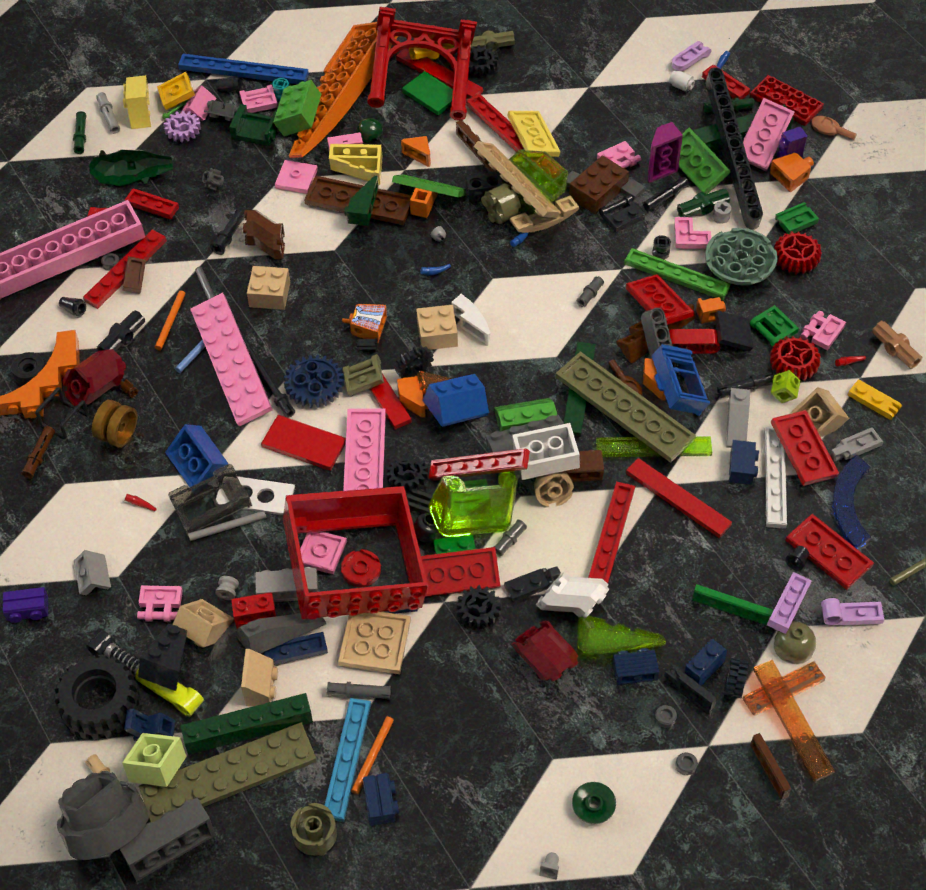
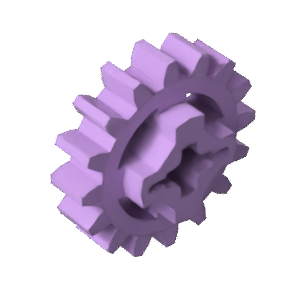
M182 111L180 114L176 112V115L170 114V118H166V123H164L165 134L168 135L169 139L173 138L174 141L180 139V142H183V139L189 141L190 137L195 138V134H199V130H201L199 118H197L196 114L191 115L190 111L187 114L185 111Z

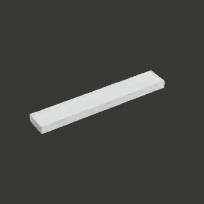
M765 427L766 527L786 528L785 450L774 428Z

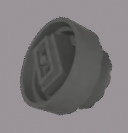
M109 771L91 773L86 778L77 780L70 788L64 790L62 797L58 800L62 816L57 821V829L70 856L78 860L99 858L120 849L142 831L149 818V811L136 787L131 783L119 781L115 773H110Z

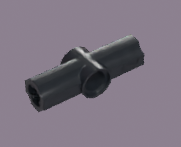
M132 311L120 324L115 323L112 325L109 335L97 346V350L114 349L116 352L122 345H128L132 341L134 333L146 322L145 318L140 312Z

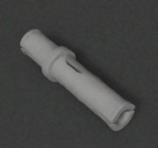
M100 92L96 95L99 109L105 117L110 132L116 134L120 131V126L113 113V106L108 101L106 94Z

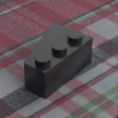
M168 624L140 657L138 677L176 691L185 651L187 630Z

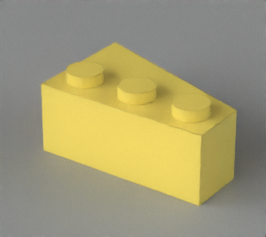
M146 75L126 78V84H123L124 108L128 109L131 129L151 127L150 110L148 111V105H150L149 89Z

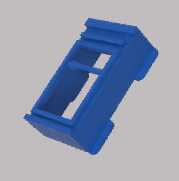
M662 344L652 354V359L658 373L654 377L659 390L664 391L670 409L694 413L700 416L701 412L710 404V401H707L697 368L692 360V351ZM672 362L678 363L679 369L677 367L674 368ZM676 373H681L689 393L682 392Z

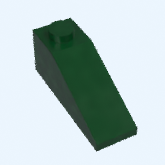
M378 176L372 177L350 199L349 205L345 206L344 215L347 216L348 224L369 225L379 189Z

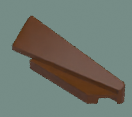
M689 304L688 306L694 311V305ZM695 311L693 317L668 324V329H681L695 319ZM642 321L629 327L631 335L616 341L618 347L630 363H634L649 352Z

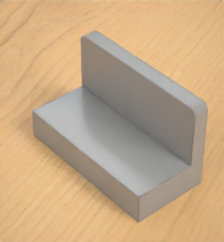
M84 550L74 560L79 593L87 595L95 587L108 590L111 584L105 555Z

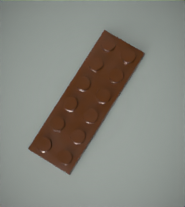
M315 175L304 199L305 205L344 213L345 206L349 205L350 199L364 185ZM378 189L371 219L404 225L410 211L412 195Z

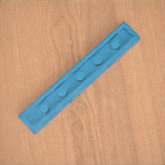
M350 698L324 805L330 809L335 821L344 822L371 701Z

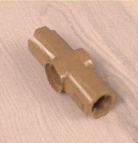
M880 321L873 328L872 333L884 343L885 350L889 355H896L912 369L922 361L923 357L910 346L906 335L903 333L897 334L885 321Z

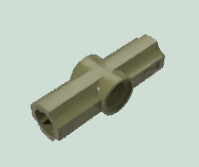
M485 31L482 36H475L473 38L471 47L477 48L480 45L481 48L486 46V49L492 48V51H496L498 47L515 45L513 31L502 33Z

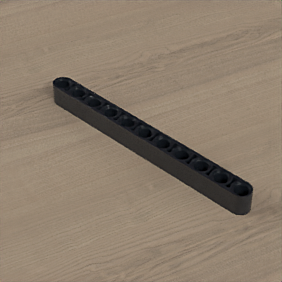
M714 67L708 72L706 88L728 167L731 171L730 174L744 224L748 229L754 230L760 225L763 211L724 73L720 68Z

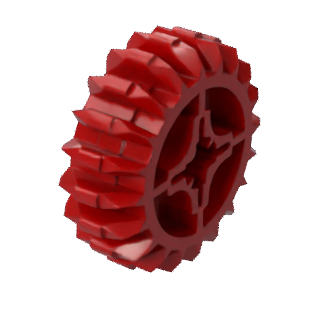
M792 231L790 234L785 233L783 237H779L774 245V250L777 252V266H782V270L787 269L789 273L791 271L795 272V274L798 272L804 274L806 271L810 273L820 263L822 255L821 245L818 244L817 239L812 238V235L806 236V232L804 234H800L799 231L796 234Z
M794 335L789 339L786 336L784 340L779 339L778 343H775L770 353V364H772V369L776 370V374L790 370L799 379L801 378L805 381L807 377L811 378L813 374H816L820 366L821 356L818 353V348L815 347L814 343H809L808 339L802 340L801 336L797 339Z

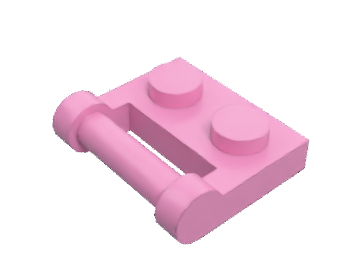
M272 85L246 92L244 90L239 91L242 104L247 105L249 113L278 108Z

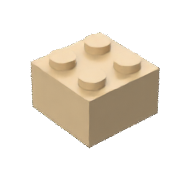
M253 266L247 290L249 307L285 310L290 286L289 269Z
M453 305L416 309L420 344L423 348L427 346L428 349L433 350L458 347V332Z

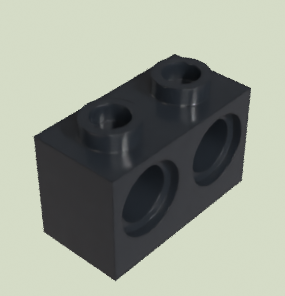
M494 171L466 175V190L469 202L481 201V198L487 191L502 185L500 172Z

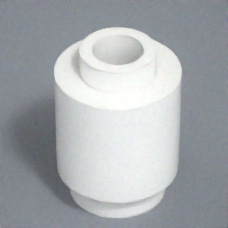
M673 71L669 78V83L672 86L685 92L693 88L695 81L693 76L681 71Z

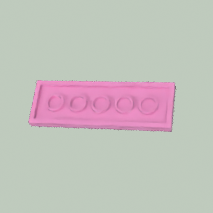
M385 409L347 410L343 491L383 488Z

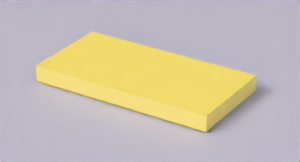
M508 111L507 116L528 157L560 156V150L539 111Z

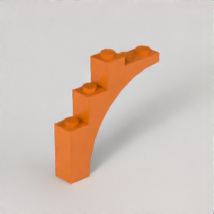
M76 330L57 332L53 353L44 368L22 387L0 396V416L23 413L24 418H36L35 412L43 403V398H48L58 387L62 390V378H64L67 369H73L80 364L79 340ZM44 408L39 412L40 416H44Z

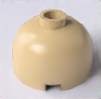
M563 471L536 477L534 491L537 500L542 505L549 507V504L556 503V506H560L572 497L574 485L567 472Z

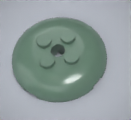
M732 228L731 231L724 233L721 231L710 239L706 247L705 259L712 273L721 280L735 285H752L765 280L771 275L776 267L777 252L772 247L771 241L763 234L746 228Z

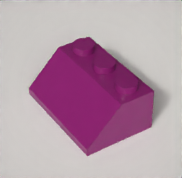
M673 122L661 125L656 129L651 144L648 183L678 172L683 134Z

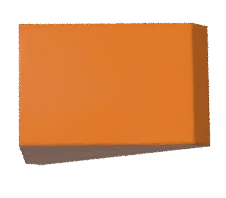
M427 136L401 140L403 154L427 167L431 165Z

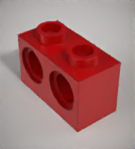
M272 592L231 599L236 629L250 621L276 617Z

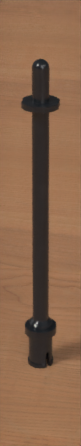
M235 318V321H236V323H237V325H238V327H239V326H240V321H239V319H236V318ZM240 331L254 366L275 397V405L281 409L285 417L289 418L288 414L292 417L295 414V409L290 404L289 397L280 392Z

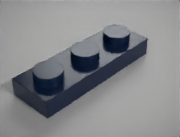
M324 632L294 638L265 651L264 655L273 659L274 665L327 654L328 650Z

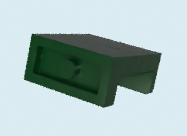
M240 104L229 126L231 139L270 146L271 141L276 136L277 127L273 121L277 111H274L272 117L254 114L247 111V105Z

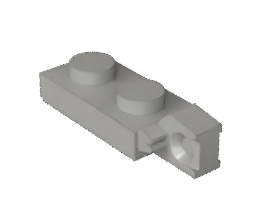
M869 428L841 440L836 445V448L831 450L830 456L834 462L841 460L843 457L845 460L851 459L882 446L883 441L873 428Z

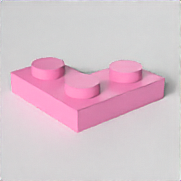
M675 217L676 248L706 249L711 239V231H693V218Z

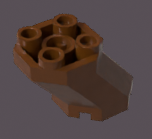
M245 210L244 218L246 223H243V233L246 234L245 245L257 246L274 259L284 258L285 242H283V237H285L283 223L274 222L258 210Z

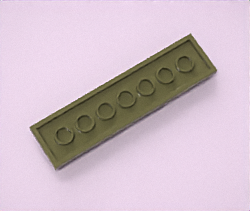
M581 351L556 372L555 378L670 463L696 438L694 433Z
M301 722L180 769L167 787L141 784L139 789L149 811L150 821L153 823L160 819L164 813L181 807L187 800H193L198 797L204 807L316 763L317 759Z

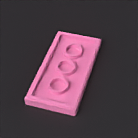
M763 98L743 140L749 164L767 171L779 146L782 132L786 131L794 111Z

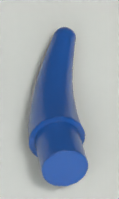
M725 51L720 56L716 67L722 68L728 60L730 52Z
M521 233L510 241L511 246L515 247L521 244L528 233Z
M451 265L421 267L420 273L428 276L435 275L447 270Z

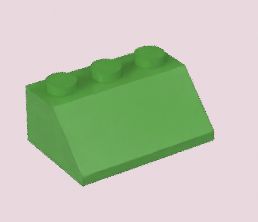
M550 398L494 407L500 432L508 430L513 426H522L531 421L546 419L548 416L557 415L555 404Z

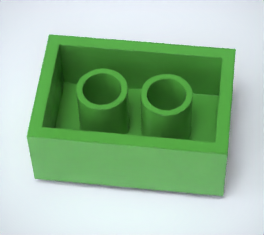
M312 80L303 81L297 85L284 88L273 121L283 136L312 128L322 95Z

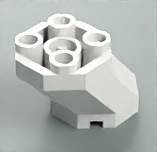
M564 571L545 591V596H541L536 605L541 610L574 612L579 618L581 616L587 618L593 611L592 608L595 604H600L606 597V593L609 590L608 583L603 579L570 577Z

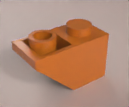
M415 188L410 199L411 215L427 218L438 193Z
M645 358L643 385L661 400H666L664 391L659 390L654 377L658 373L653 359Z
M419 376L397 379L398 395L402 405L418 416L426 417L425 409H428V407L423 402L425 386L424 383H420Z

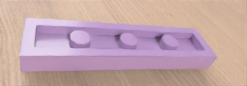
M792 573L767 626L782 633H787L812 580L797 573Z

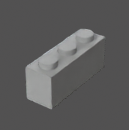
M304 567L309 593L319 592L317 569ZM292 569L256 572V595L272 592L274 602L298 600Z

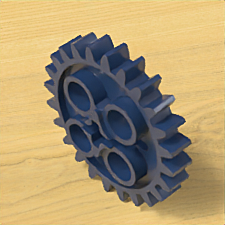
M318 354L316 358H312L309 355L307 360L302 357V362L295 360L296 366L290 364V370H286V376H284L286 394L290 396V400L295 399V404L301 402L302 407L309 404V408H312L313 404H316L317 408H319L320 403L327 406L326 401L333 403V397L339 398L338 392H343L344 373H342V368H339L338 362L333 364L332 358L327 361L326 356L319 359Z

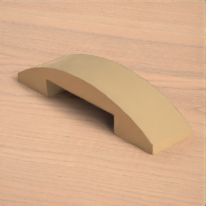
M571 196L555 201V206L562 212L558 218L541 217L537 213L528 216L526 213L511 217L510 222L518 232H535L554 226L567 219L579 210V206Z

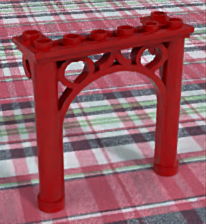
M379 7L376 25L377 40L371 90L367 101L368 105L373 108H380L384 105L387 69L390 58L395 53L407 48H425L439 53L451 64L454 71L450 117L454 120L465 119L467 115L466 96L470 51L477 22L461 19L459 30L394 20L396 9ZM403 36L407 40L401 43L394 37ZM389 42L394 46V47H392L390 50H389ZM441 44H451L454 48L446 50ZM456 52H457V61H456L455 58L453 57V54H455Z

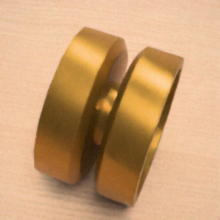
M106 400L101 404L94 416L92 423L93 437L103 442L108 441L109 444L116 447L125 446L135 431L138 418L137 411L114 400Z

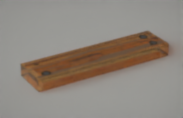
M815 661L744 695L743 701L752 714L756 716L824 682L826 677Z

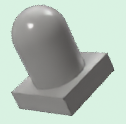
M551 852L546 855L545 862H541L539 876L557 880L559 857L556 853Z

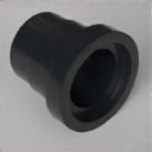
M797 546L785 558L786 564L795 571H801L805 567L809 551L803 546Z

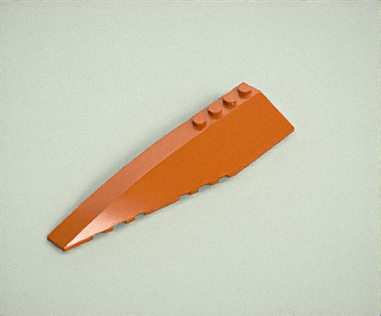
M377 22L353 25L324 68L323 72L325 75L321 76V85L317 87L322 95L312 128L298 132L297 136L299 138L294 141L289 154L290 158L304 157L344 117L372 78L377 40Z

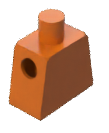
M792 153L772 160L770 174L789 192H792L808 180L811 166L814 165L811 157L803 159L797 153Z

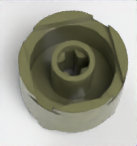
M506 183L487 191L481 198L482 204L487 208L488 218L492 223L502 224L510 220L511 217L521 213L518 212V209L521 208L519 198L513 189L510 190L508 188L510 185Z
M319 803L308 804L309 806L299 808L294 813L291 819L292 836L295 846L301 852L308 855L322 856L332 848L336 841L337 828L335 818L328 807Z

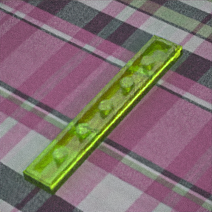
M711 436L696 437L678 456H712ZM637 437L596 438V450H602L603 457L661 456Z

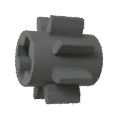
M210 168V171L204 172L202 181L206 183V188L216 190V187L220 188L222 186L224 177L220 175L221 171Z

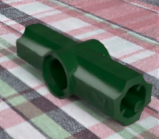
M720 189L709 194L700 192L692 200L677 205L679 217H690L699 213L707 215L713 211L717 202L725 201L730 203L729 192L726 189Z

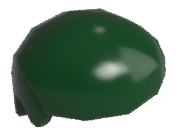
M365 118L359 122L356 133H361L362 141L369 143L374 138L376 140L379 139L383 133V126L375 118Z

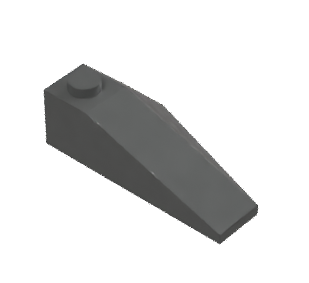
M300 613L261 618L239 627L235 632V636L246 649L263 653L326 625V621L323 617L314 620L301 619Z

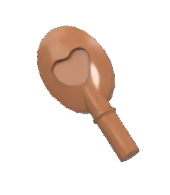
M816 116L812 119L811 125L813 129L821 134H840L853 140L857 136L856 133L840 127L839 123L832 118Z

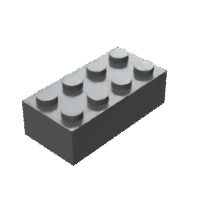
M197 797L193 800L185 801L181 807L174 811L164 813L157 821L147 823L134 839L120 848V851L137 882L214 837L215 832L208 814Z

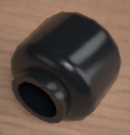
M431 513L420 514L413 524L416 538L422 542H431L441 527L438 518Z

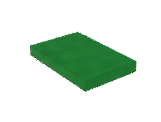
M425 71L402 88L404 94L436 115H440L451 106L453 89Z

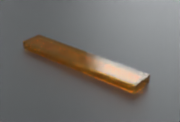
M773 659L755 666L753 671L814 782L833 774L835 771Z

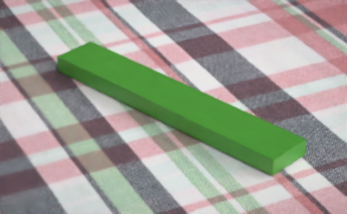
M633 248L624 262L625 265L652 275L658 274L663 279L715 298L720 297L721 300H724L731 285Z

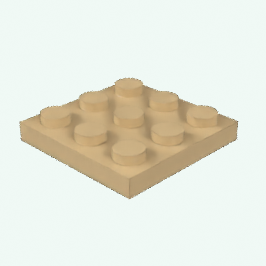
M385 612L349 615L338 665L400 674L411 616Z

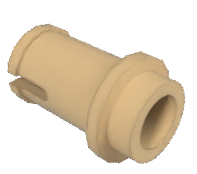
M96 754L91 755L87 758L88 761H85V764L93 773L110 772V769L104 766Z

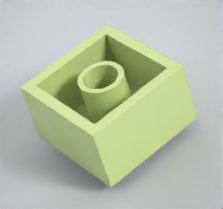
M142 733L122 764L129 782L167 787L187 756L180 737Z

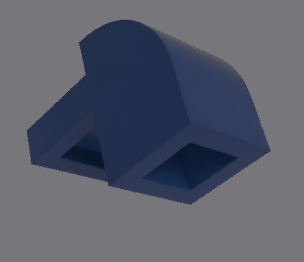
M133 708L127 710L124 730L134 735V741H137L142 733L173 736L175 720L161 712L147 716Z

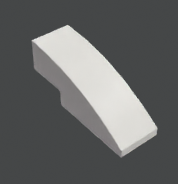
M460 294L452 301L454 315L460 319V327L488 346L490 344V330L487 322L478 308L468 298Z

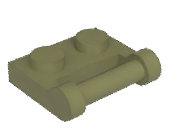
M377 354L371 356V359L353 366L343 367L346 389L350 396L384 383L381 360Z

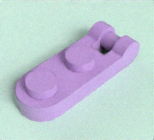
M697 41L673 57L672 68L677 71H684L702 58L708 57L712 50L709 47L703 46L702 42Z

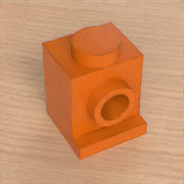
M720 297L709 298L703 301L701 298L697 299L696 312L701 324L715 321L714 314L717 311L725 312L726 310L725 303L721 301Z

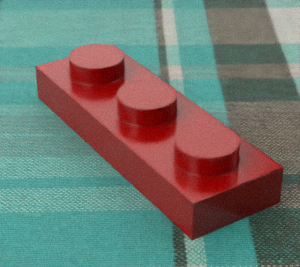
M711 65L702 72V78L706 80L709 70L718 67ZM723 71L729 95L732 98L743 99L750 94L749 87Z
M134 188L125 198V201L128 200L134 208L168 219H172L179 209L177 202Z

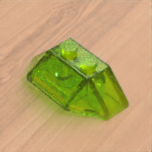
M520 149L509 158L551 202L555 201L566 191L568 171L546 152Z

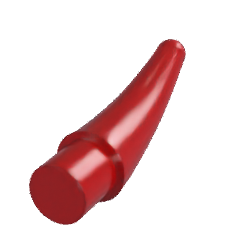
M841 357L835 360V365L837 367L846 366L865 360L866 357Z
M126 494L124 501L152 511L157 510L156 507L140 497Z

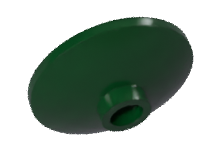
M587 782L576 789L572 798V807L575 814L582 821L590 824H600L610 819L614 814L616 798L608 786L599 782ZM595 803L598 807L591 808L590 804Z

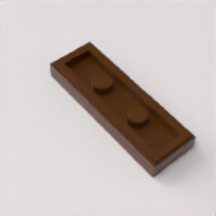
M761 734L753 735L750 744L752 750L781 800L788 798L792 788Z

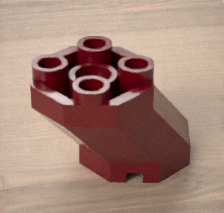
M114 349L95 352L75 368L67 369L63 379V386H67V391H64L65 397L73 406H77L82 400L86 404L92 403L113 386L120 385L126 370L125 362L122 361V358Z
M542 621L539 623L541 627L536 628L535 625L530 627L515 639L517 642H513L511 645L536 672L540 680L546 681L550 679L553 682L562 676L561 672L565 669H571L579 663L577 660L578 655L549 621Z

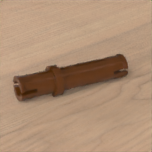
M44 427L32 453L28 455L27 463L21 472L25 478L32 479L37 467L42 464V457L55 434V430L52 427ZM43 440H45V442H44L42 448L40 449V446H41ZM35 456H37V458H36L34 464L32 465V462H33Z

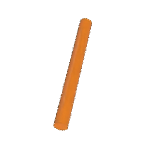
M179 291L156 342L155 349L162 350L184 299V291Z
M387 716L351 789V792L359 795L363 786V777L368 776L394 721L391 717Z

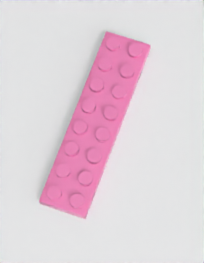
M221 293L191 308L237 425L240 427L272 411L269 399L225 295Z

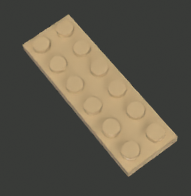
M477 141L474 145L478 150L477 154L483 159L486 158L489 161V166L494 170H498L501 173L500 177L506 182L509 181L513 185L512 189L516 193L521 194L524 197L523 200L527 204L532 205L539 216L558 218L562 212L494 144Z

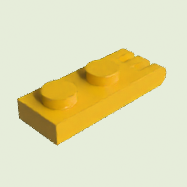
M859 379L847 395L890 420L893 419L894 415L902 407L900 402Z

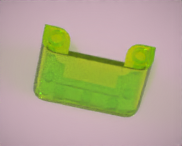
M502 472L498 477L499 485L469 488L465 487L464 482L459 477L442 476L428 505L439 533L446 537L506 531L512 521L518 479L515 472Z

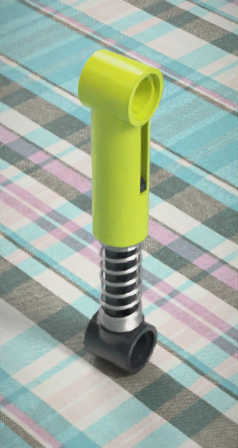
M100 630L86 645L88 651L97 658L100 655H106L108 659L114 657L120 663L123 662L132 672L136 681L175 705L187 717H191L204 701L203 697L196 690L190 687L186 688L179 682L176 691L139 678V659L135 660V657H131L130 653L126 654V651H122V648L116 645L115 640L103 630Z

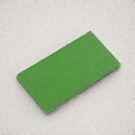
M690 127L683 133L679 168L701 192L708 194L731 171Z
M404 174L394 175L392 178L394 183L455 197L466 196L467 192L465 188Z

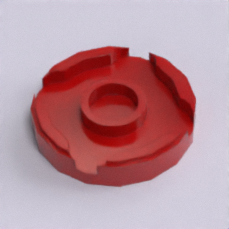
M368 550L352 551L344 557L341 563L342 576L348 584L355 587L372 585L381 574L380 560L378 556Z

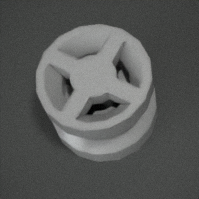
M725 201L717 202L713 212L714 221L722 224L727 223L730 219L731 205Z
M221 576L218 581L219 587H217L215 594L224 600L234 599L236 596L235 589L238 588L239 581L230 576Z

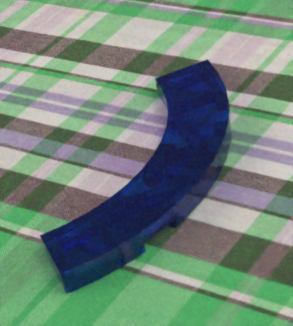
M858 455L853 457L841 471L833 493L835 519L847 542L856 549H859L871 539V536L865 531L858 520L854 508L855 488L871 468Z

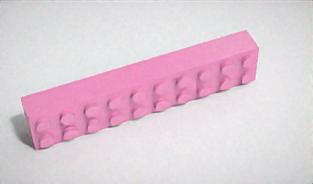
M126 200L0 253V299L145 238L142 224L129 201Z

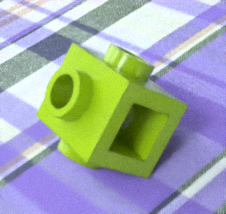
M790 370L774 375L771 394L781 403L796 399L800 386L799 378Z

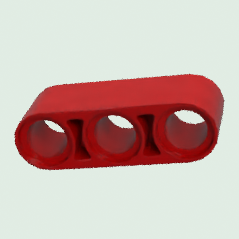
M715 329L669 330L673 347L691 350L692 354H712L720 350L717 330Z

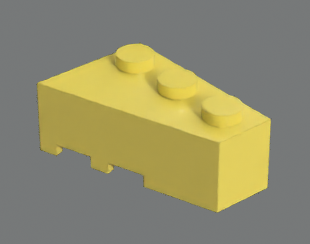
M330 144L329 162L331 170L369 181L374 176H378V184H381V145Z

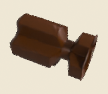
M128 379L121 381L120 388L125 393H129L131 398L138 394L139 390L133 387V384Z

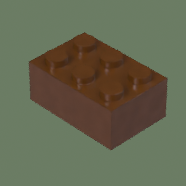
M602 155L570 183L569 196L576 203L596 215L599 212V208L606 206L621 193V188L628 182L629 171Z

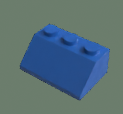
M475 374L429 384L423 398V402L442 427L489 414L485 386Z
M185 424L165 452L193 492H197L219 480L229 467V463L202 426Z

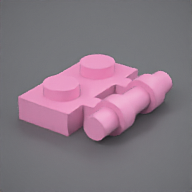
M626 141L597 153V159L603 155L622 168L635 166L637 162L641 161L640 155L634 156L635 151Z
M818 311L810 318V323L804 326L800 336L803 340H806L808 336H813L811 342L828 351L844 329L846 322L831 314L826 319L823 317L824 313Z
M141 586L139 606L146 607V611H138L137 618L145 619L147 622H152L153 620L171 622V620H175L177 612H172V608H179L181 606L182 586ZM154 608H164V612L154 611Z

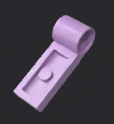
M828 598L821 602L824 623L827 625L883 624L884 622L881 602L840 603L836 598Z

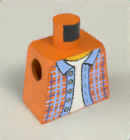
M358 304L354 314L343 313L342 323L350 324L352 335L363 339L377 338V343H379L387 318L386 305Z

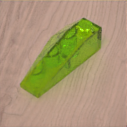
M581 616L578 620L577 644L580 650L588 655L666 645L663 635L639 628L631 631L624 624L618 623L612 626L605 623V619L592 616L587 618Z

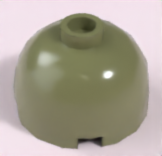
M794 621L791 623L786 634L780 631L776 633L774 649L776 654L785 662L788 660L793 662V664L805 663L811 659L816 649V637L806 624Z

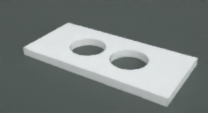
M223 475L215 506L256 512L265 511V513L283 515L286 495H293L295 485ZM240 488H250L253 492L252 496L246 500L238 499L236 492ZM265 490L273 492V500L268 503L260 502L257 499L260 492Z

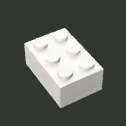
M570 423L512 435L514 450L526 448L530 451L528 468L526 470H519L522 480L580 468V455Z

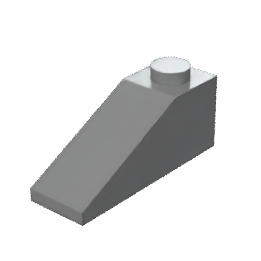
M731 388L728 401L727 448H731L733 440L747 441L750 390Z

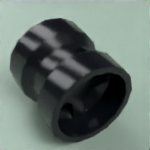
M664 235L655 237L652 255L663 260L667 259L670 254V238Z

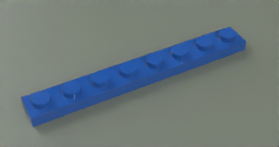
M182 54L178 64L179 70L268 81L285 78L292 84L306 82L309 75L308 69L190 54Z

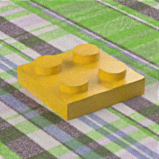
M186 72L157 86L162 104L166 110L195 96L191 81Z

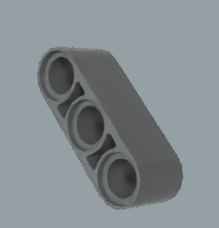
M653 308L643 312L641 321L652 359V354L662 344L672 346L664 311L660 308Z

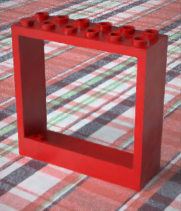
M404 486L286 495L283 524L301 619L314 620L321 617L334 618L342 615L355 616L363 613L375 614L383 611L395 612L404 609L416 610L422 608L428 583ZM396 525L409 580L408 584L309 593L297 533Z

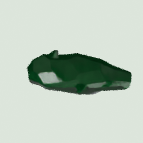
M121 149L110 154L100 150L99 156L93 157L90 162L89 169L90 174L100 183L121 186L141 179L144 184H147L149 177L172 170L173 163L170 156L158 155L144 150Z

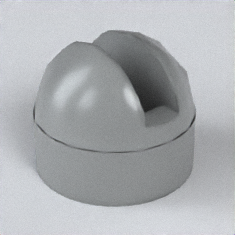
M441 226L433 229L430 235L435 241L440 242L442 237H446V232Z

